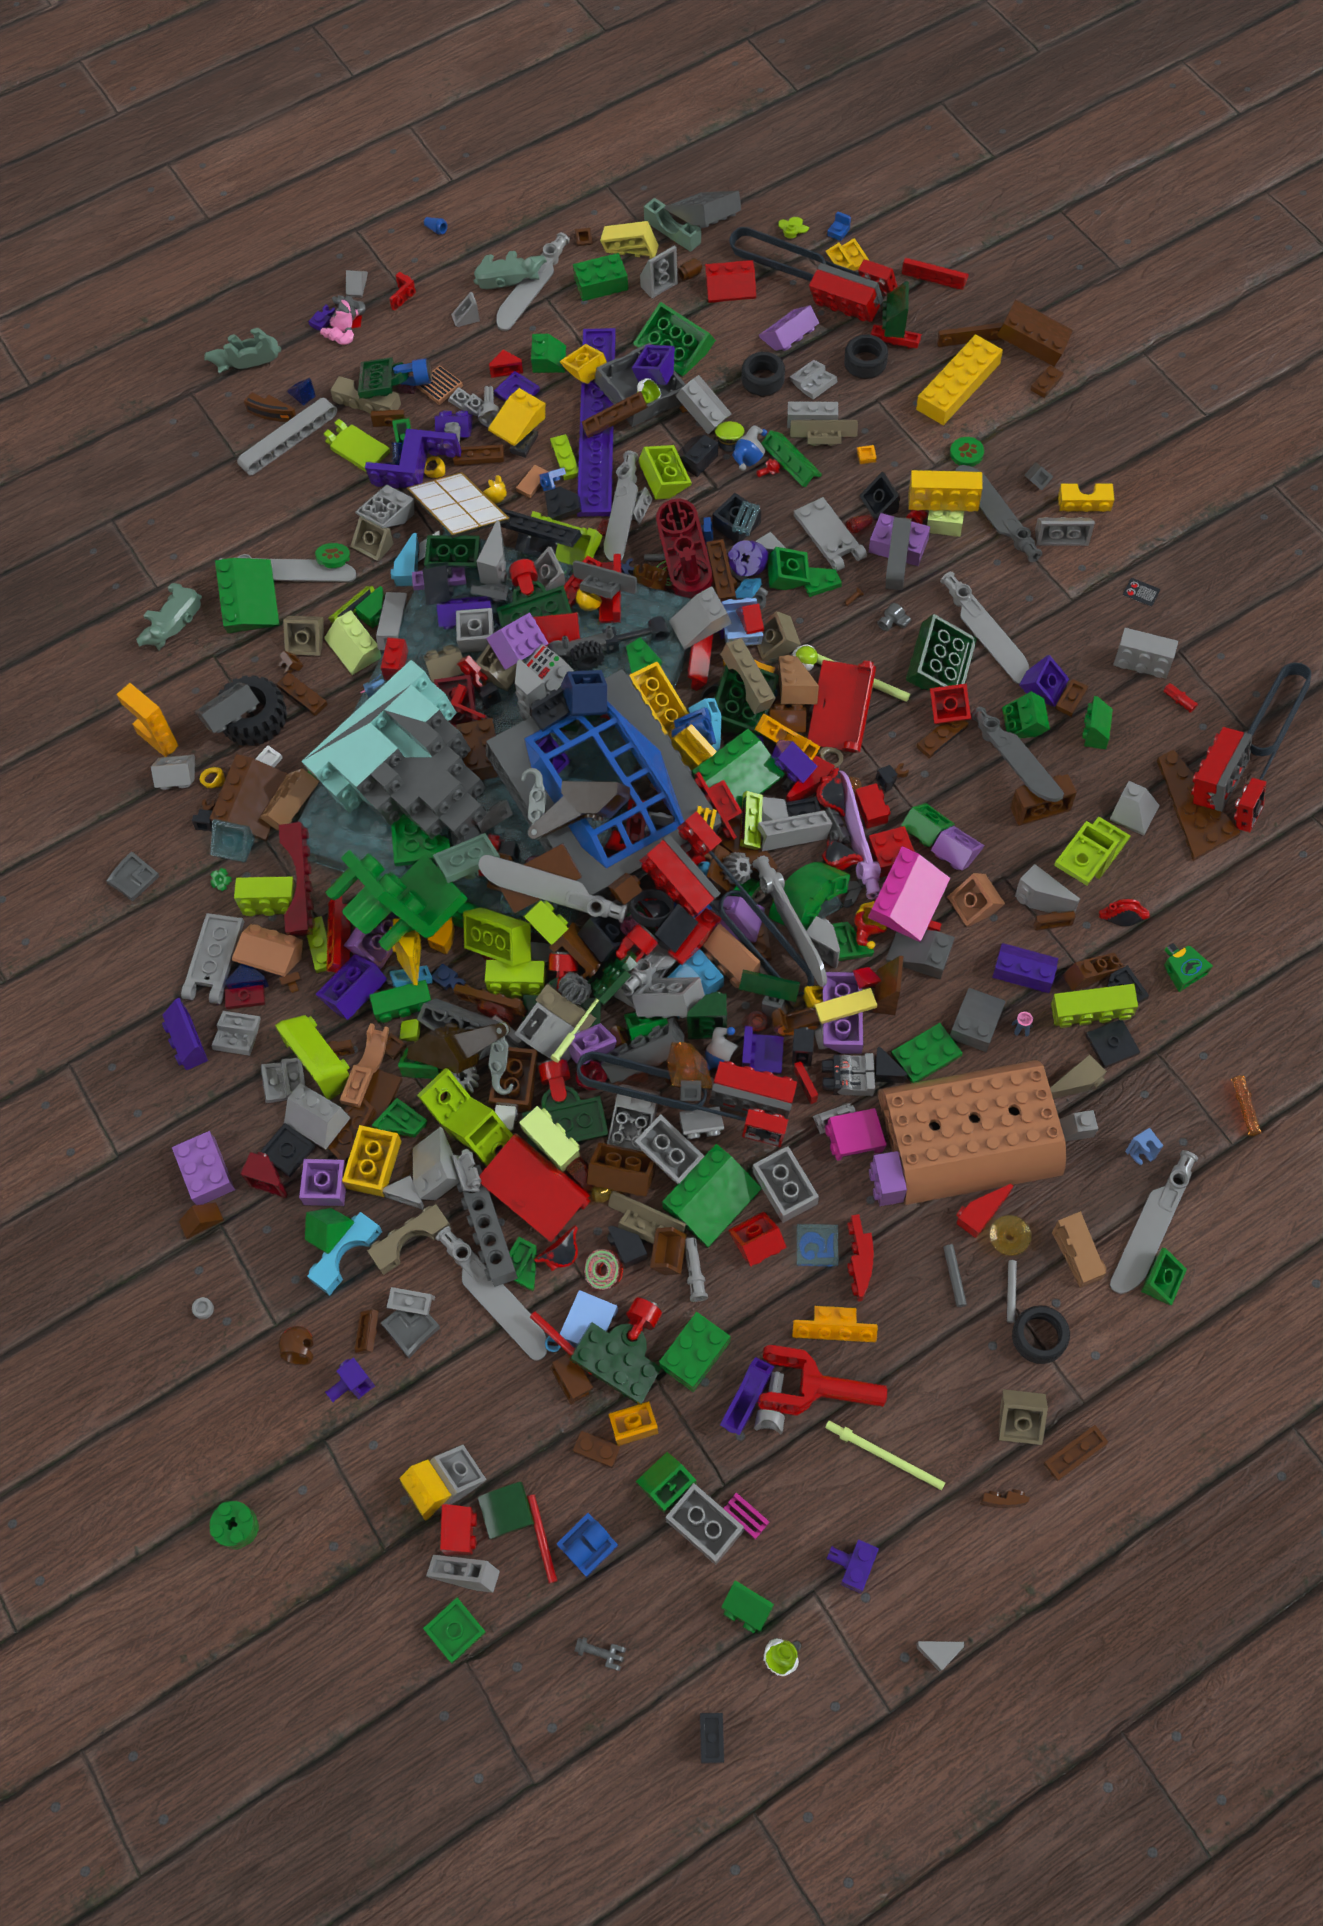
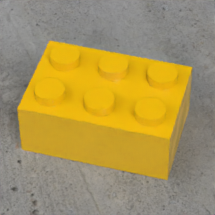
M359 1125L342 1179L346 1189L385 1197L382 1191L389 1184L401 1144L398 1133Z

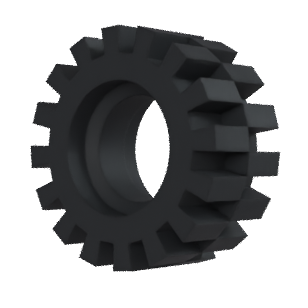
M590 640L589 643L584 641L585 643L583 644L582 642L578 643L579 646H573L574 649L570 650V657L576 670L587 671V669H590L592 671L593 668L597 669L598 665L601 666L602 662H604L602 647L597 641Z

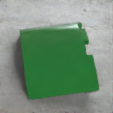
M813 862L798 869L785 881L784 891L806 931L815 917L818 916L822 909L820 906L826 900L830 901L839 894L847 893L850 874L823 862ZM773 901L769 918L785 926Z

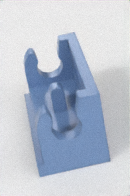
M1148 1128L1132 1139L1125 1152L1130 1154L1137 1164L1142 1165L1143 1161L1139 1158V1154H1144L1151 1162L1157 1157L1163 1144L1153 1131Z

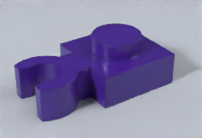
M326 304L322 312L317 311L308 321L310 327L319 331L322 328H327L335 308L329 311V307Z

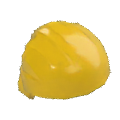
M496 475L495 482L493 480L488 481L491 487L483 491L494 504L502 502L507 493L501 476Z
M580 588L576 593V603L584 611H594L602 603V599L596 594H590L580 590Z

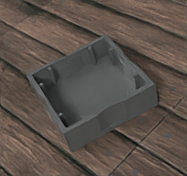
M646 345L631 351L624 357L614 359L596 368L595 383L613 405L637 393L638 381L632 367ZM674 371L667 385L657 384L661 391V397L648 403V408L626 420L633 427L681 404L676 394L686 384Z

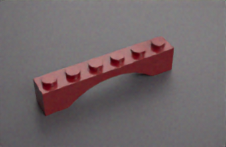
M301 822L279 825L280 844L292 857L297 875L294 898L284 914L285 933L295 937L313 935L312 928H315V921L311 915L314 904L313 900L310 899V892L313 890L312 883L309 881V874H311V866L308 863L310 849L306 840L309 839V832Z

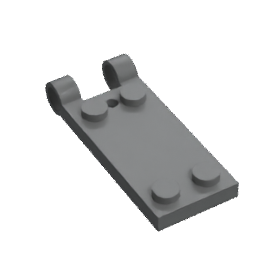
M824 497L794 510V517L836 572L845 567L841 557L852 552L857 561L867 557L864 546L858 544Z
M206 913L188 974L182 987V999L193 1000L196 995V985L212 987L209 994L210 1003H222L225 984L232 964V956L244 925L243 918Z

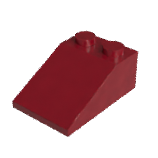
M471 675L434 679V684L446 694L450 702L452 701L451 693L454 687H457L458 684L467 687L468 689L461 705L476 711L474 684ZM464 711V714L457 712L449 722L457 729V724L477 720L471 718V714Z

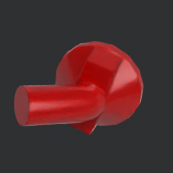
M768 459L765 463L767 467L757 470V476L761 477L769 473L776 475L780 472L779 463L775 459Z

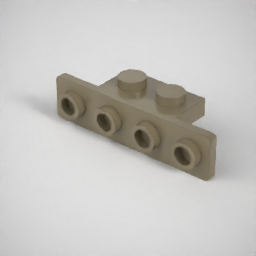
M791 420L790 437H807V444L812 446H819L820 444L835 446L841 444V437H857L858 420Z
M615 1191L611 1193L608 1206L624 1213L618 1228L637 1234L641 1239L654 1244L656 1228L674 1227L684 1233L686 1226L684 1222L628 1198L623 1194Z

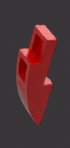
M857 1214L851 1215L850 1222L847 1223L849 1235H853L854 1242H851L853 1255H855L851 1256L847 1267L849 1276L853 1275L854 1283H851L853 1296L857 1295L859 1302L863 1300L870 1282L874 1251L872 1233L863 1234L860 1215Z

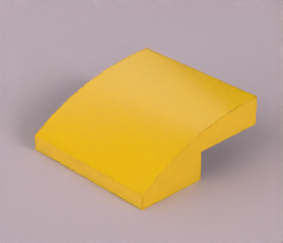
M855 238L842 246L839 242L826 250L832 263L853 271L859 269L863 259L869 260Z
M692 724L671 738L672 747L674 750L679 751L682 762L691 771L717 752Z

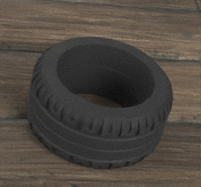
M866 334L851 339L846 345L844 364L847 371L853 376L863 379L873 378L880 375L887 366L888 348L879 337ZM868 352L878 358L871 361H863L856 358L855 355Z
M757 352L748 356L742 365L741 379L743 386L748 392L758 396L776 393L781 389L785 380L783 361L780 357L770 352ZM764 369L773 372L774 375L769 378H758L752 375V373Z
M1042 1305L1032 1306L1024 1310L1017 1318L1012 1330V1340L1016 1350L1023 1358L1033 1363L1046 1364L1057 1360L1064 1353L1070 1341V1329L1066 1319L1055 1309ZM1033 1319H1042L1049 1322L1058 1334L1057 1345L1053 1349L1046 1351L1032 1347L1024 1336L1025 1324Z

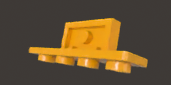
M815 1306L814 1321H793L794 1338L876 1342L877 1324L857 1323L856 1308Z

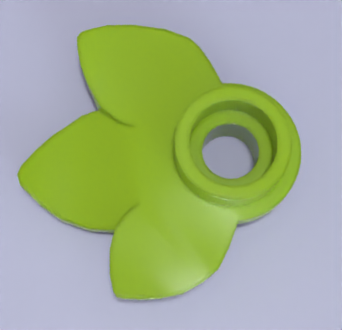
M792 217L789 221L784 219L779 221V227L783 229L784 236L787 238H795L798 233H806L809 230L808 226L802 225L803 220L800 217Z

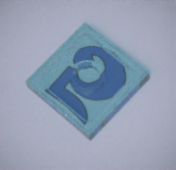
M797 1224V1266L838 1267V1225Z

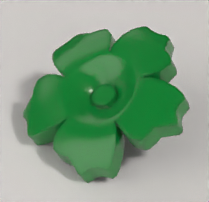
M220 868L219 871H212L211 877L213 879H211V886L213 888L217 887L221 891L227 890L226 885L232 882V877L227 876L228 872L223 868Z

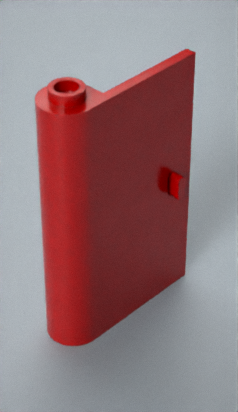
M828 660L822 661L818 682L817 704H814L808 734L809 740L820 747H832L840 751L860 753L876 672V666L873 665V662L863 661L858 665Z
M517 1133L510 1138L479 1176L481 1184L550 1242L554 1240L580 1208L584 1210L591 1202L588 1199L590 1197L589 1193Z

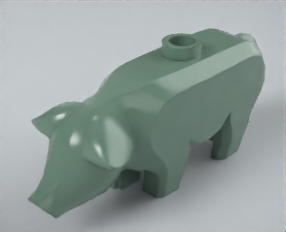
M509 251L506 260L501 259L494 262L493 255H486L481 264L476 268L473 281L480 288L488 290L519 284L525 278L539 280L538 271L547 260L543 255L530 256L525 260L517 258L516 251Z
M259 328L251 330L254 338L241 341L235 334L228 337L230 343L225 344L224 350L215 349L205 352L204 360L215 364L218 367L219 373L227 371L231 367L245 369L273 361L278 357V353L281 352V347L278 346L275 338L267 335Z
M171 583L168 590L172 592V595L168 597L160 612L147 610L144 614V618L151 621L152 625L144 629L136 639L139 647L142 645H155L160 651L169 637L179 633L187 623L192 621V617L201 606L200 599L202 596L191 588H184L178 583Z

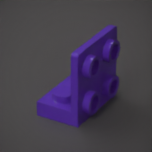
M745 1026L742 1067L749 1066L755 1071L781 1074L784 1037L753 1034V1027Z

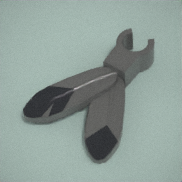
M862 879L849 881L847 889L849 893L844 901L845 908L853 906L861 889L866 887L862 883Z

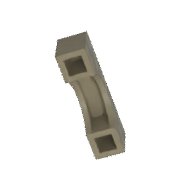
M341 376L337 378L330 390L333 402L371 413V411L398 410L401 406L399 393L392 392L388 396L379 395L373 396L370 399H359L354 380Z
M740 638L726 643L721 656L728 669H735L740 674L746 689V701L751 710L756 714L770 709L776 697L744 641Z
M436 1204L428 1206L418 1217L410 1218L403 1227L392 1230L385 1239L376 1241L367 1251L384 1276L401 1264L400 1251L409 1239L416 1236H427L436 1240L435 1237L442 1229L447 1226L451 1228Z

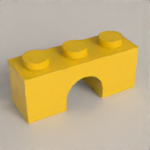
M1061 484L1058 493L1059 511H1111L1114 503L1113 484H1095L1093 493L1089 495L1081 493L1078 484Z

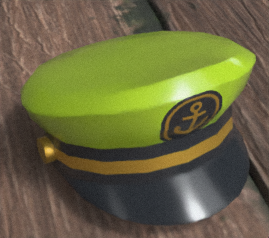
M728 421L716 427L715 433L720 448L727 452L735 451L736 442L744 435V428L741 424Z

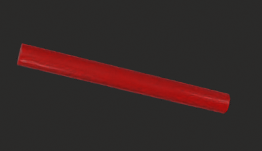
M534 1311L530 1318L571 1356L575 1348Z
M535 1495L527 1496V1500L534 1520V1528L548 1582L551 1584L557 1582V1577Z

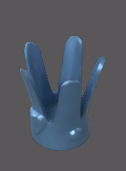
M382 674L371 682L363 684L365 690L361 693L366 692L368 697L374 695L378 691L374 689L385 682L384 679L375 681Z
M1019 1013L1017 1019L1012 1023V1025L1017 1023L1014 1031L1015 1035H1018L1023 1028L1025 1029V1035H1029L1030 1026L1032 1027L1033 1017L1030 1013Z

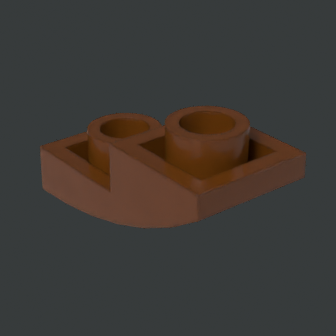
M1016 1489L1008 1491L1005 1494V1498H1001L1002 1495L1000 1493L989 1491V1493L985 1492L982 1495L980 1504L995 1508H1015L1026 1505L1030 1497L1025 1496L1024 1492Z

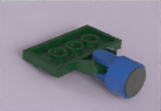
M393 357L361 362L358 386L359 399H370L373 396L379 395L388 396L392 394L393 386L398 384L410 386L431 384L432 373L429 360L424 358L412 360V363L403 364V362L394 364ZM409 372H413V376H409Z

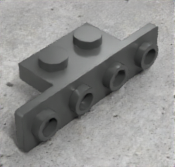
M577 560L573 562L574 577L583 579L580 583V590L610 599L619 590L632 594L637 592V578Z

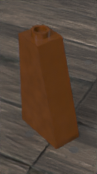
M742 814L735 816L729 822L737 838L731 840L730 837L726 838L722 830L719 832L718 836L722 841L718 845H721L730 853H745V857H749V864H752L760 856H766L769 859V865L777 873L778 866L768 851H762V843L758 850L740 846ZM753 865L750 866V869L753 871L750 876L760 881L758 870Z

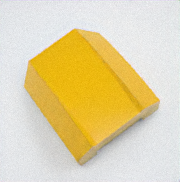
M585 344L562 359L560 363L575 378L589 384L590 381L595 379L596 368L607 363L603 352Z

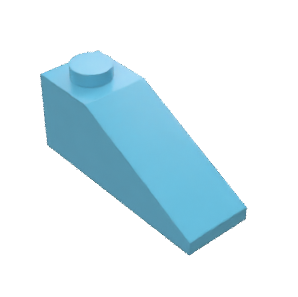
M417 533L412 534L394 561V569H391V579H394L396 586H413L412 572L418 570L419 541Z

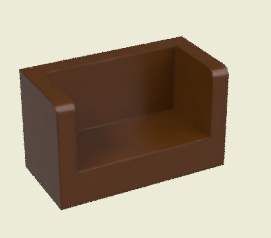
M674 1227L656 1228L650 1268L663 1275L681 1274L686 1234Z

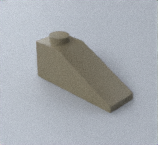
M550 983L544 987L536 998L537 1002L573 1027H576L586 1013V1010L578 1004L567 1001L562 996V993ZM589 1014L578 1030L583 1031L590 1028L596 1017Z
M1089 1055L1050 1087L1052 1097L1055 1099L1086 1092L1094 1086L1098 1088L1104 1083V1076L1107 1071Z

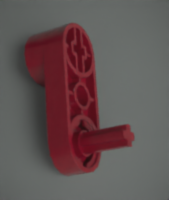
M679 498L665 502L656 513V522L672 589L679 598L690 601L695 595L711 586L713 587L712 569L698 513L695 506L688 500ZM675 522H680L682 530H677Z

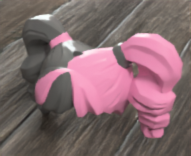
M338 295V297H332L333 303L338 304V309L330 319V325L333 329L322 328L320 334L329 340L336 341L338 344L348 345L354 338L351 328L352 321L355 317L365 313L366 306L361 301L353 300L351 296L343 297Z

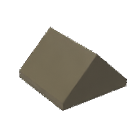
M360 516L350 547L380 561L394 544L391 531L387 527L382 528Z

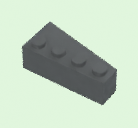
M437 998L424 1003L417 1018L418 1021L433 1031L436 1028L445 1026L447 1023L456 1024L457 1027L465 1030L500 1023ZM491 1045L479 1052V1060L490 1055Z
M672 1017L668 1019L669 1024L663 1027L657 1025L652 1028L653 1031L644 1037L641 1034L635 1037L630 1045L624 1043L606 1054L657 1067L663 1061L676 1059L682 1054L684 1034L675 1018ZM601 1061V1066L611 1083L622 1082L628 1076L642 1073L641 1071Z

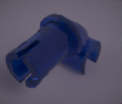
M393 442L392 462L382 464L399 465L403 443Z

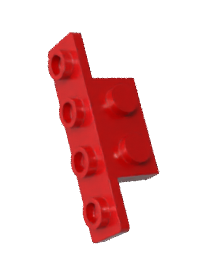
M696 773L694 775L696 777L694 779L700 789L702 788L705 793L704 796L708 802H711L713 809L717 810L721 816L724 835L726 838L730 837L731 840H734L737 836L728 820L742 813L739 805L724 780L709 788L701 773Z

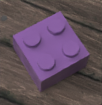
M898 1151L874 1155L873 1162L870 1163L871 1169H869L870 1180L874 1181L875 1186L873 1188L874 1199L878 1200L879 1206L904 1202L907 1188Z
M304 1159L299 1196L304 1205L344 1206L346 1188L342 1183V1179L347 1166L345 1161Z

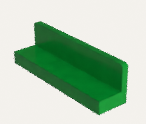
M769 431L761 443L762 446L803 487H806L814 476H822V473L782 433Z

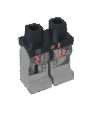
M866 1053L865 1056L833 1055V1059L822 1060V1073H832V1078H823V1090L833 1091V1095L873 1096L875 1091L873 1053Z

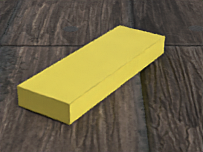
M871 988L815 1004V1010L821 1024L877 1008Z

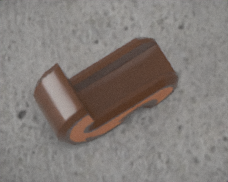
M813 1007L784 1014V1011L778 1008L771 1015L774 1031L781 1036H793L794 1029L800 1027L817 1030L821 1025L817 1012Z

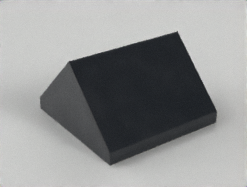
M882 471L859 495L876 521H878L880 513L886 515L898 513L900 495Z
M678 904L655 933L658 945L661 948L676 953L699 922Z

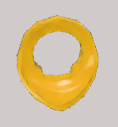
M437 456L428 457L424 470L425 475L430 478L444 476L445 464L443 460ZM435 460L438 464L434 470H426L427 464Z
M214 767L205 769L201 773L199 780L206 788L212 789L223 786L225 776L221 768ZM208 774H217L212 783L205 782V777Z

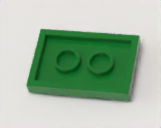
M941 1023L891 1051L892 1057L907 1073L911 1083L923 1080L960 1058L963 1054Z

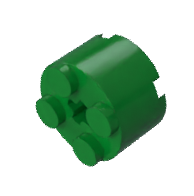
M238 1501L221 1503L210 1519V1534L219 1544L233 1550L241 1549L253 1542L259 1530V1523L254 1511ZM238 1523L237 1527H231V1525Z

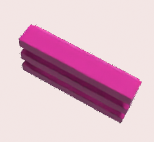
M737 1493L723 1508L743 1525L744 1530L755 1540L769 1524V1521ZM738 1501L740 1504H742L763 1524L760 1526L745 1511H743L737 1504H735V1502ZM733 1507L758 1530L754 1532L729 1509Z

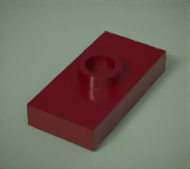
M263 985L225 990V1007L227 1010L265 1005V988Z

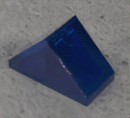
M310 378L297 382L287 390L303 406L316 397Z
M241 964L226 980V985L228 989L263 985L266 988L268 987V982L256 969Z

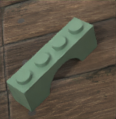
M653 198L644 206V221H648L649 225L690 252L701 244L700 227L688 222L685 225L679 224L665 210L666 205Z

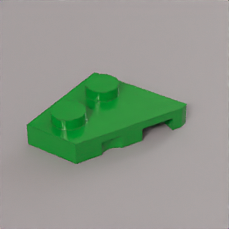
M809 567L810 583L804 585L809 597L842 587V582L835 569Z
M641 637L626 646L631 674L655 662H658L660 666L662 665V660Z
M848 922L832 924L840 948L839 961L873 956V949L857 944V933Z
M396 1098L372 1124V1128L415 1138L428 1123L424 1117Z
M518 1237L509 1252L518 1277L513 1282L533 1292L535 1289L536 1262L533 1259L537 1257V1246Z

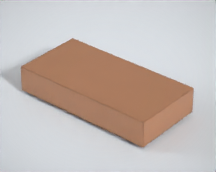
M534 465L516 487V491L531 499L541 486L539 475L549 471Z

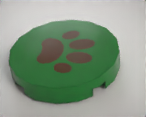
M961 437L952 443L950 456L956 464L972 467L979 464L983 459L984 447L979 440L973 437Z
M328 543L318 547L315 557L319 565H325L326 568H339L344 566L345 562H349L350 551L343 544Z

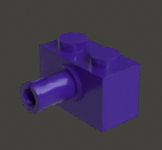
M353 1357L351 1360L347 1359L340 1364L337 1373L340 1375V1381L329 1390H326L325 1393L332 1402H335L336 1399L349 1390L359 1400L373 1389L375 1385Z
M858 1539L853 1553L847 1554L831 1546L826 1560L845 1567L846 1572L841 1585L861 1594L879 1548Z

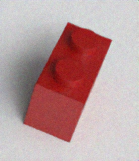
M387 637L381 663L384 680H390L405 666L408 655L405 639Z
M877 783L855 789L856 804L866 829L888 823L889 815H891L888 804L885 805L882 789L879 790Z

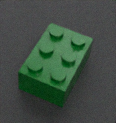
M619 253L573 264L574 280L582 301L628 290V275Z
M696 1312L661 1358L659 1366L663 1371L694 1392L729 1345L731 1336Z

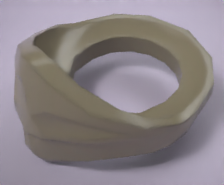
M823 747L819 750L817 756L822 759L828 753H834L838 756L839 761L833 764L835 768L842 764L843 754L840 750L832 747Z

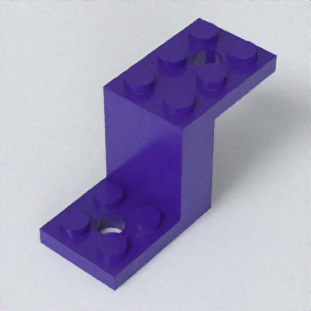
M406 429L400 464L366 462L365 470L371 484L374 486L382 487L389 485L395 489L399 487L407 488L422 483L428 453L434 456L446 455L448 457H455L457 455L460 457L461 447L455 433Z

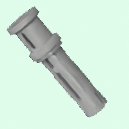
M696 1238L685 1239V1252L689 1271L687 1284L690 1285L691 1302H700L708 1299L704 1286L706 1280L700 1268Z

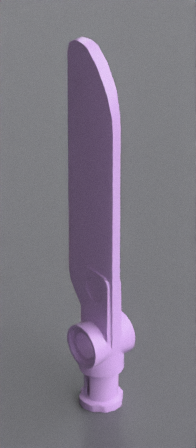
M839 771L845 802L844 818L848 833L851 835L852 849L863 859L862 862L857 863L856 875L858 879H862V883L866 886V897L868 899H876L881 891L878 883L881 873L880 864L876 861L873 862L849 777L844 771Z

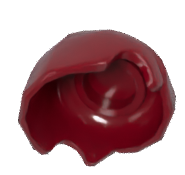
M590 1061L589 1065L581 1066V1073L585 1077L606 1082L607 1074L601 1063ZM576 1072V1082L579 1086L589 1091L597 1090L582 1084Z

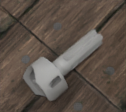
M485 386L484 404L478 409V420L489 428L500 409L493 403V387Z
M777 1371L771 1373L768 1392L781 1393L784 1374ZM758 1410L754 1429L758 1431L759 1429L770 1428L776 1430L781 1435L783 1433L785 1416L773 1410Z

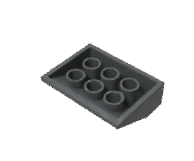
M739 191L700 192L666 205L665 210L692 225H699L700 228L708 227L709 224L718 223V220H725L727 217L735 216L736 212L741 211Z

